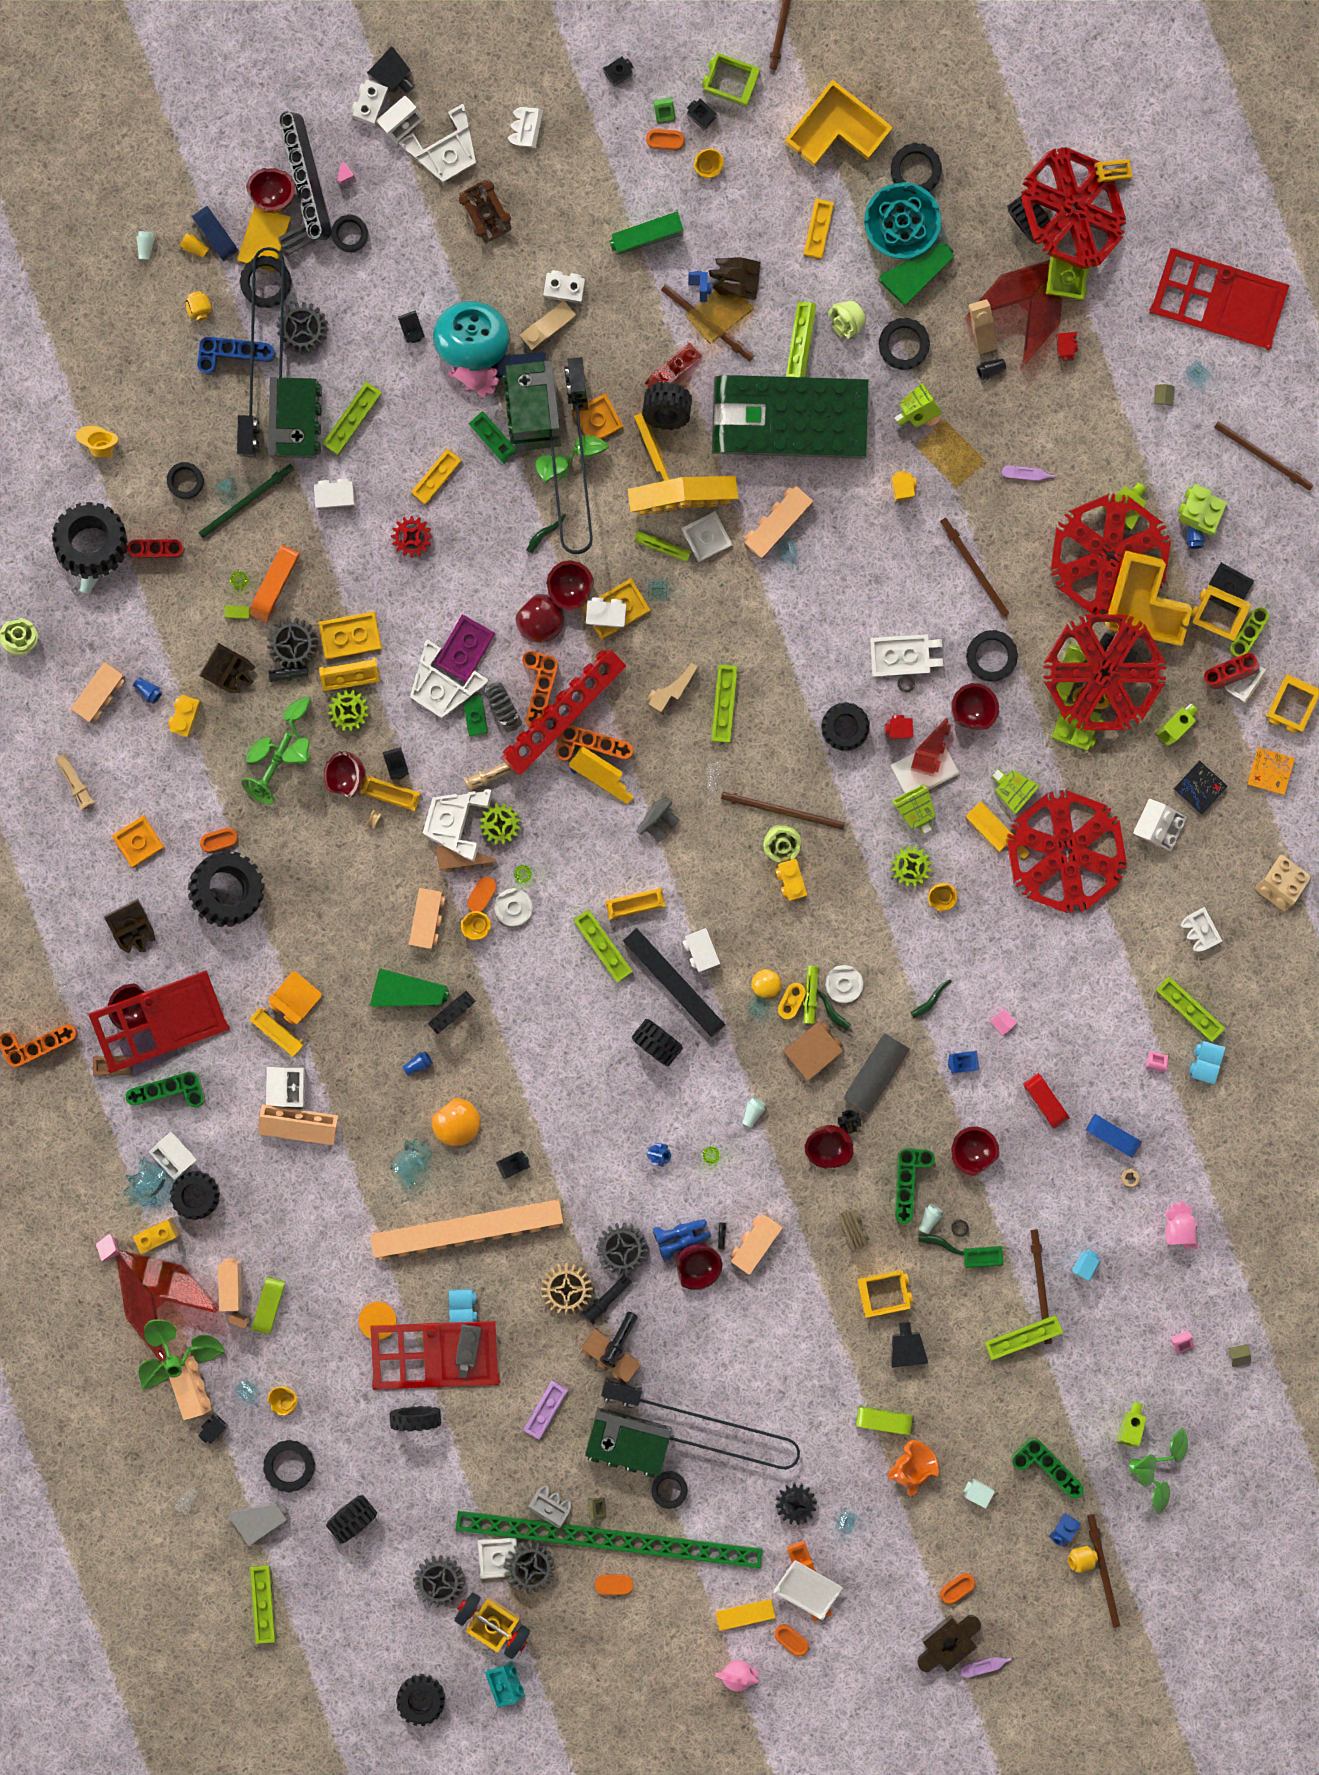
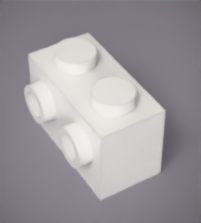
M367 79L365 84L361 83L358 91L360 95L359 100L354 102L351 109L353 118L376 126V120L380 116L389 92L388 87Z
M404 96L376 121L396 144L425 118L413 103Z
M552 270L551 273L546 275L543 297L582 304L585 279L579 274L571 273L570 276H566L561 271Z
M338 479L337 483L323 480L318 481V484L314 485L316 509L355 506L354 485L352 481L349 482V479Z
M592 598V601L587 603L586 625L624 628L626 604H622L623 600L611 599V602H603V598Z
M706 928L685 936L686 940L682 942L686 952L690 951L693 958L690 959L693 970L697 969L700 972L720 964Z
M172 1132L167 1134L149 1151L174 1180L196 1161L192 1153L185 1148Z

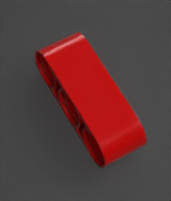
M175 539L131 540L127 545L128 553L135 558H178L183 555L185 550L184 545ZM135 544L141 545V551L138 554H133L132 547ZM154 544H159L161 547L157 554L151 552V547ZM173 544H179L180 550L176 554L170 551V547Z
M1246 653L1208 669L1204 673V680L1210 688L1220 689L1257 673L1260 663L1255 655ZM1248 661H1254L1253 666L1245 667ZM1236 668V672L1233 675H1228L1229 669ZM1218 675L1217 681L1210 682L1212 676Z
M1039 1073L1023 1083L1053 1129L1070 1119Z

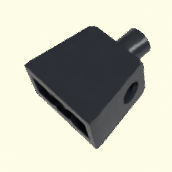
M392 46L367 72L369 78L380 85L388 87L392 93H395L400 87L408 94L415 86L408 80V77L412 74L410 68Z
M910 1322L899 1323L900 1334L892 1335L891 1367L928 1364L920 1333L911 1332Z

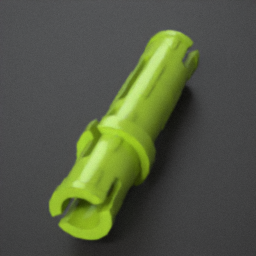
M640 530L637 531L633 541L650 547V550H658L685 562L688 561L691 550L689 551L661 540L656 535H648Z
M807 966L803 1023L815 1024L816 1007H818L816 1000L819 966Z

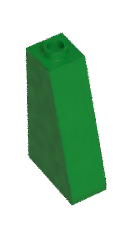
M677 211L613 233L612 239L609 240L612 251L616 250L617 255L683 236V226L679 213Z
M940 242L923 254L911 258L881 274L878 277V281L905 307L954 258L952 254L954 251L948 244L943 245Z
M379 968L369 1006L442 1005L443 1001L447 1002L449 990H446V985Z

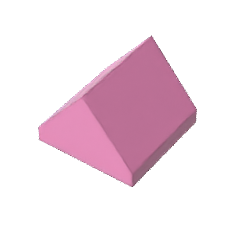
M343 162L341 163L337 178L338 183L341 185L355 178L354 174Z
M1002 1009L990 1020L991 1024L1002 1036L1017 1023L1005 1009Z
M1149 1052L1146 1068L1165 1072L1167 1070L1168 1055Z
M1189 1331L1170 1338L1177 1354L1195 1347Z

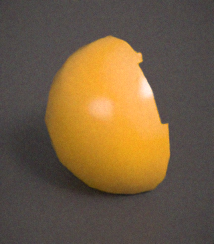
M454 1098L432 1116V1130L437 1139L443 1144L452 1147L464 1146L472 1142L477 1136L480 1128V1115L475 1106L468 1100Z

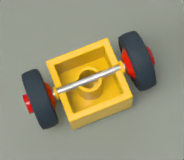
M472 1592L466 1601L463 1600L457 1608L459 1612L454 1621L463 1626L473 1616V1619L466 1628V1632L497 1653L504 1642L509 1640L504 1654L508 1658L513 1659L519 1651H523L528 1643L526 1639L530 1634V1630L522 1625L512 1635L511 1632L520 1617L489 1596L486 1597L479 1610L476 1611L481 1597Z

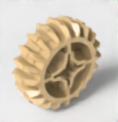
M565 1263V1269H562L561 1265L558 1264V1271L552 1267L550 1270L553 1275L551 1276L549 1273H546L545 1276L549 1280H542V1283L547 1285V1287H541V1291H547L546 1294L542 1295V1298H549L545 1304L549 1305L552 1303V1311L558 1307V1314H561L562 1309H565V1315H568V1309H571L572 1313L576 1314L575 1307H578L580 1311L583 1310L581 1303L588 1305L587 1300L584 1298L592 1297L591 1294L586 1293L593 1290L592 1287L586 1286L592 1281L591 1279L584 1280L588 1273L581 1275L582 1267L575 1271L576 1264L572 1265V1269H568V1263ZM564 1274V1281L561 1285L551 1286L552 1281L557 1276ZM569 1274L576 1276L581 1281L582 1286L571 1284ZM566 1279L569 1287H572V1290L567 1295V1299L566 1294L561 1290L566 1284ZM551 1292L562 1294L564 1304L557 1302ZM583 1292L579 1300L570 1304L571 1294Z

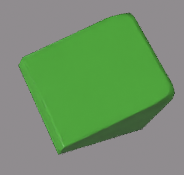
M672 97L653 100L657 123L676 120Z

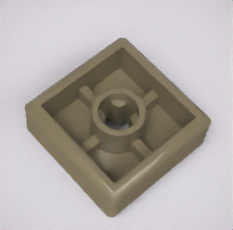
M850 1208L846 1212L839 1213L840 1221L852 1249L856 1250V1248H863V1245L866 1246L867 1240L870 1239L865 1227L861 1229L859 1225L862 1220L858 1211H853Z

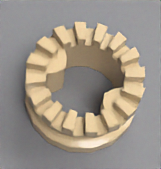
M372 810L366 825H371L375 829L382 814H376L375 810Z
M1127 1169L1122 1173L1121 1180L1126 1186L1133 1187L1139 1182V1175L1135 1170ZM1127 1173H1133V1176L1136 1177L1133 1183H1128V1180L1125 1179Z

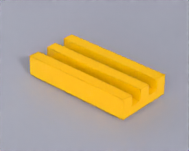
M1129 159L1097 162L1094 164L1095 168L1097 167L1098 169L1096 171V175H1099L1098 183L1133 178ZM1126 165V168L1103 170V167ZM1127 172V175L1104 177V174Z

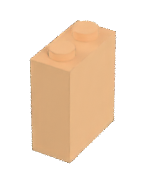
M225 1258L218 1265L219 1311H239L242 1308L241 1261H236V1258Z

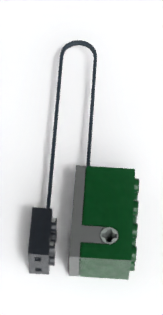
M272 247L262 248L256 253L253 260L249 415H238L237 454L240 457H256V453H259L260 448L259 441L256 440V433H260V422L252 416L256 261L260 253L271 250L279 254L281 258L282 273L279 377H270L268 455L275 458L317 459V454H321V443L317 439L318 435H321V423L318 422V416L322 415V404L318 403L319 397H322V385L316 378H282L285 262L283 255L277 249ZM300 433V435L303 436V438H300L298 442L295 439V437H298V434Z
M583 357L567 359L568 366H564L568 404H572L573 411H576L590 535L588 545L581 550L569 549L563 540L554 447L562 446L552 360L544 361V363L542 361L506 365L507 373H503L510 443L515 445L516 452L551 448L561 544L571 554L585 553L592 545L593 535L579 410H588Z
M606 1377L601 1391L604 1401L615 1403L617 1400L623 1402L622 1405L629 1408H634V1405L638 1406L639 1402L785 1440L796 1447L797 1457L789 1466L771 1464L670 1436L671 1426L597 1407L585 1451V1456L588 1457L589 1461L599 1463V1460L607 1462L606 1465L618 1468V1465L626 1467L625 1470L634 1473L639 1470L644 1472L645 1476L655 1478V1475L660 1476L669 1440L785 1470L794 1467L800 1458L798 1445L789 1438L640 1399L642 1387L625 1382L621 1383ZM607 1439H611V1443H609V1445H606L605 1441H607Z

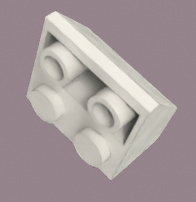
M1149 799L1133 833L1155 845L1172 851L1187 817L1165 804Z
M267 1067L266 1105L304 1107L305 1067Z

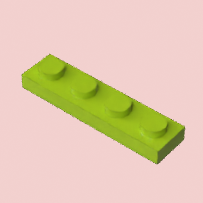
M797 302L786 377H805L816 311L815 303Z
M366 381L322 445L339 455L382 392Z
M718 664L711 741L730 743L737 666Z
M589 909L573 919L616 982H619L633 972Z
M1170 976L1156 988V991L1211 1042L1225 1029Z
M1053 1315L984 1343L991 1360L1060 1335L1063 1333L1057 1315Z
M270 1565L250 1566L256 1644L274 1643L275 1628Z

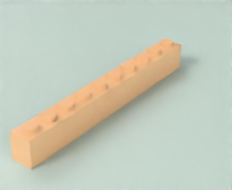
M560 1199L373 1233L370 1235L374 1258L379 1257V1260L390 1259V1255L398 1254V1257L407 1256L409 1251L416 1250L417 1253L428 1252V1248L435 1247L436 1250L445 1249L447 1244L454 1243V1246L466 1245L465 1241L473 1240V1243L483 1242L485 1237L492 1236L493 1240L503 1238V1234L511 1233V1236L521 1235L523 1230L530 1229V1233L541 1231V1227L549 1226V1229L559 1228L560 1224L564 1221Z

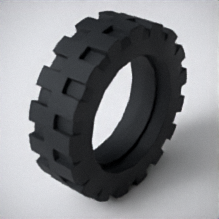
M912 143L903 146V148L896 152L891 163L890 174L893 183L906 182L900 173V165L905 157L911 154H921L930 161L932 174L925 183L919 186L929 192L937 185L942 173V163L940 162L939 155L936 154L933 148L923 143ZM908 189L904 190L905 192L910 191L911 194H916L915 191Z
M272 256L257 257L256 269L262 266H270L275 268L281 276L282 262ZM254 258L249 263H246L241 271L239 281L241 291L250 303H252L250 277L253 273ZM286 266L284 301L290 293L292 285L291 275ZM281 287L279 292L269 298H262L255 294V305L257 307L272 308L281 303Z
M898 318L888 323L884 327L878 343L879 352L883 360L891 367L899 370H909L919 366L925 360L930 347L929 334L925 330L926 328L917 320L910 318ZM897 329H911L918 335L920 349L913 358L907 360L898 359L890 352L888 346L889 338Z
M989 630L978 634L970 642L966 653L967 664L971 672L979 679L989 682L999 681L1011 674L1016 667L1018 658L1017 646L1012 638L998 630ZM987 640H996L1005 646L1008 652V659L1002 669L989 672L979 666L976 653L981 643Z
M466 990L437 1014L428 1025L438 1034L476 1001Z
M411 1406L409 1408L395 1409L389 1413L390 1427L396 1431H422L441 1426V1410L437 1407Z
M286 1440L278 1442L267 1452L263 1462V1472L270 1485L279 1491L288 1493L299 1491L305 1487L311 1480L315 1470V1460L312 1452L299 1441ZM285 1450L299 1453L305 1462L303 1475L293 1482L279 1479L273 1469L275 1457Z

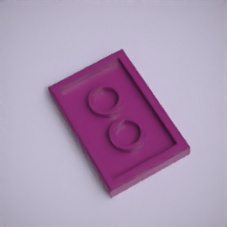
M462 614L434 665L467 682L496 633Z

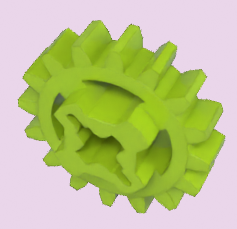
M344 690V695L338 692L337 699L331 698L334 703L328 704V707L332 708L328 715H333L330 721L337 722L336 728L342 725L343 731L347 727H349L350 731H353V726L360 729L359 723L365 724L366 722L363 718L369 717L365 710L370 708L369 706H364L367 700L360 699L362 694L355 696L354 690H352L351 694ZM345 698H353L350 702L347 703L341 701ZM358 704L361 706V715L357 713L356 707ZM341 705L348 708L352 706L351 710L356 716L351 714L345 715L346 711ZM336 707L340 708L341 714L339 718L336 715ZM350 718L356 720L353 723H344L347 719Z
M495 803L494 809L489 806L488 813L486 811L482 812L485 818H480L484 825L479 827L485 829L482 835L488 834V841L493 838L495 839V844L499 840H501L502 844H505V839L511 842V836L518 835L515 830L521 828L517 825V822H520L521 819L515 818L518 812L512 813V806L506 809L505 803H503L502 807ZM502 811L507 812L512 818L506 819L503 817ZM495 812L493 821L487 822L489 816ZM498 814L501 820L506 822L502 826V833L501 829L495 826V823L498 822ZM510 825H513L510 833L506 835V828ZM494 828L498 831L499 837L493 835L489 829Z
M906 846V851L900 848L899 852L901 854H894L896 861H891L895 867L890 870L896 872L893 877L900 878L899 884L905 881V886L907 887L910 883H912L913 887H916L917 881L923 884L922 878L928 879L929 876L926 873L932 872V869L928 868V865L932 864V862L926 860L929 854L923 855L924 849L917 851V846H914L913 850ZM908 853H914L920 857L913 859L910 858ZM902 858L904 861L903 868L899 870L898 865ZM908 861L916 863L914 866L915 872L907 870ZM924 863V870L920 874L919 867ZM907 873L912 874L915 879H907L903 875Z

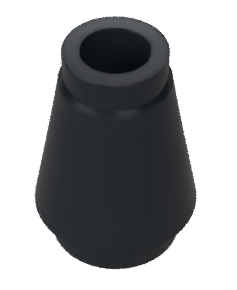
M1004 359L980 362V365L976 367L979 378L981 380H989L1005 370L1006 363Z

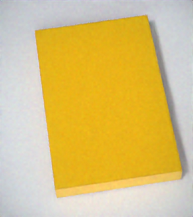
M254 205L237 261L249 263L259 250L266 247H272L281 252L282 246L278 241V237L287 233L291 217L280 213H263ZM271 250L264 251L258 256H272L279 259V254ZM270 266L259 267L270 272L275 271V268Z
M632 578L598 597L603 598V602H611V599L623 600L622 604H626L624 627L651 611ZM586 604L585 606L582 607V609L584 610L585 614H587V604ZM593 625L601 640L622 629Z
M375 611L318 622L325 660L382 649Z

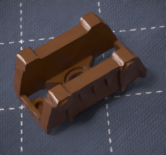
M486 179L460 192L458 201L462 206H465L476 226V235L481 237L485 243H488L511 231L512 228L510 214L505 213L497 198L493 182ZM481 185L487 193L486 202L484 198L479 196V186ZM469 192L471 196L476 198L477 201L475 203L477 206L471 204L466 193ZM481 208H490L491 214L488 217L481 216ZM494 218L501 220L506 230L502 231L496 227ZM485 222L487 226H491L492 228L491 238L488 237L487 232L484 229Z

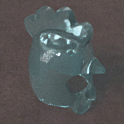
M414 1139L412 1143L408 1140L405 1141L404 1150L394 1158L390 1166L391 1170L403 1178V1185L409 1186L410 1190H413L419 1175L423 1171L427 1172V1160L432 1156V1151L428 1149L429 1144L425 1141L421 1143L419 1139Z
M143 1157L139 1162V1173L136 1175L126 1174L125 1177L129 1181V1186L124 1190L123 1194L130 1197L132 1204L139 1201L141 1206H147V1203L155 1205L157 1203L156 1195L163 1188L167 1176L160 1167L146 1161V1157Z

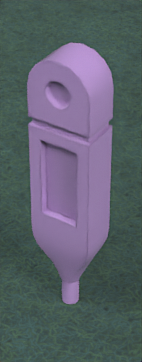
M1008 465L1002 469V475L1012 479L1041 481L1047 478H1054L1055 476L1038 468Z
M992 1657L963 1665L960 1672L963 1677H972L998 1670L1006 1662L1012 1661V1659Z

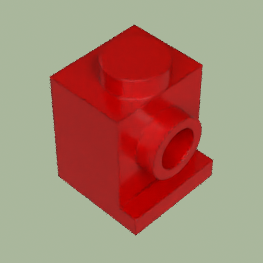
M1077 332L1058 333L1056 335L1058 358H1063V361L1074 360L1075 352H1078L1077 341H1074V338L1077 337Z

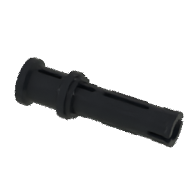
M623 1274L599 1300L595 1299L594 1303L586 1311H583L582 1314L594 1325L595 1320L602 1313H606L607 1307L633 1282Z
M632 1312L626 1313L613 1341L607 1344L608 1348L600 1358L604 1365L612 1368L616 1366L618 1356L624 1351L623 1345L638 1319L636 1314Z

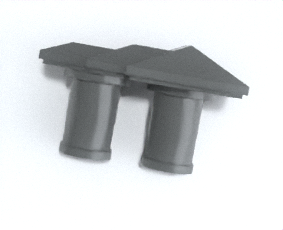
M667 797L654 802L636 832L639 835L648 832L656 841L660 842L666 836V832L655 822L661 818L671 828L679 822V818L668 809L673 802Z

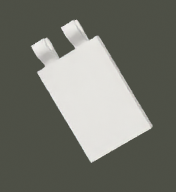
M928 634L870 638L873 677L930 673V667H943V658L929 659V648H942V639L928 640Z

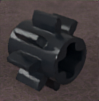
M852 1110L842 1112V1117L837 1118L839 1127L848 1134L857 1132V1127L862 1126L859 1113H855Z

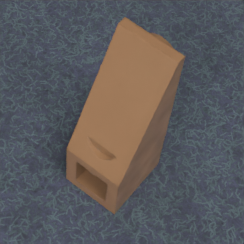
M445 846L436 847L439 870L443 869L444 873L455 872L456 867H462L463 870L474 869V865L481 864L482 868L492 867L493 862H497L496 859L478 852L473 862Z

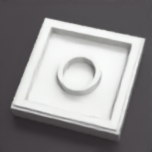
M716 511L681 528L698 563L733 546Z
M516 1538L478 1540L480 1579L505 1577L504 1573L509 1571L503 1568L504 1565H509L505 1558H511V1555L508 1554L509 1551L516 1552L513 1548L515 1545L517 1546ZM515 1566L516 1576H519V1569Z

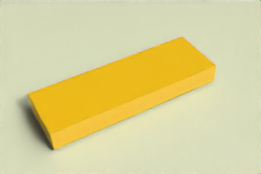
M815 198L803 256L822 259L834 202Z
M447 448L411 493L426 505L462 460Z
M772 1599L715 1611L719 1631L776 1618Z

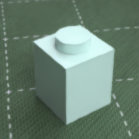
M972 1479L971 1482L968 1481L963 1490L965 1498L984 1508L987 1507L995 1492L994 1489L975 1479Z

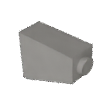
M278 1502L233 1509L227 1515L248 1546H250L288 1519V1510L283 1504L279 1505Z

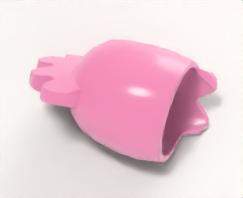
M453 367L452 372H448L449 376L460 380L466 385L465 391H477L481 397H486L487 393H494L496 390L494 386L499 383V379L495 377L498 371L494 368L470 371V368Z
M1183 1201L1172 1204L1170 1211L1165 1212V1216L1168 1219L1165 1231L1167 1244H1182L1187 1250L1192 1246L1194 1249H1198L1196 1226L1198 1225L1192 1216V1207L1190 1205L1186 1206Z
M742 1660L730 1662L722 1672L715 1674V1677L722 1679L728 1689L735 1692L744 1691L748 1687L759 1683L757 1680V1669Z

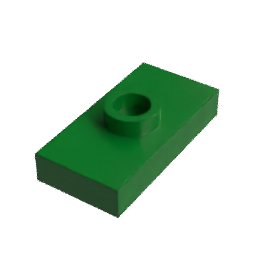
M482 696L468 698L463 702L469 736L488 733Z
M1002 1246L963 1248L965 1268L1003 1265Z

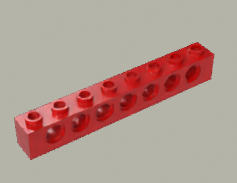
M611 649L601 650L595 656L596 660L583 668V673L579 678L575 677L569 683L570 687L566 691H561L556 696L557 700L552 705L549 704L543 709V715L540 718H535L529 724L530 728L526 732H521L516 737L517 741L504 749V755L501 759L515 774L521 775L626 667L625 663ZM601 665L605 666V673L603 675L599 673ZM588 678L592 680V686L589 689L585 685ZM574 692L579 694L577 702H574L572 699ZM562 705L566 708L563 716L559 714V708ZM548 719H551L553 723L550 729L546 728V721ZM537 732L539 734V741L534 743L532 736ZM522 746L526 748V754L523 757L519 754V749Z

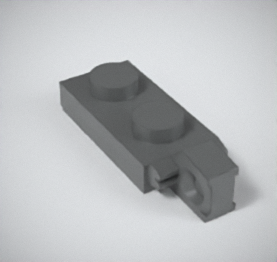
M462 1324L455 1361L456 1366L460 1367L459 1378H466L468 1368L473 1369L481 1327Z

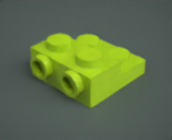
M1050 257L1046 294L1075 301L1084 300L1087 294L1086 280L1089 276L1090 268L1080 269Z
M1194 483L1192 488L1188 487L1184 497L1187 499L1185 503H1181L1177 513L1180 514L1178 521L1213 536L1227 502L1211 495V490Z
M1064 702V704H1065L1066 706H1072V705H1073V704H1070V703H1068V702ZM1093 711L1090 719L1094 722H1103V719H1100L1102 714ZM1060 713L1051 738L1088 751L1089 747L1093 748L1097 739L1093 737L1096 730H1080L1082 726L1079 729L1075 727L1078 723L1077 719H1073L1069 724L1067 719L1071 714L1064 720Z

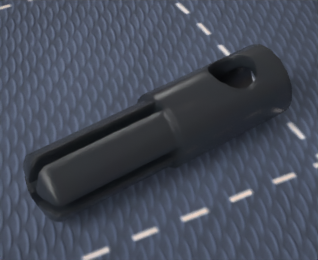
M719 1222L718 1249L720 1250L725 1248L727 1223Z

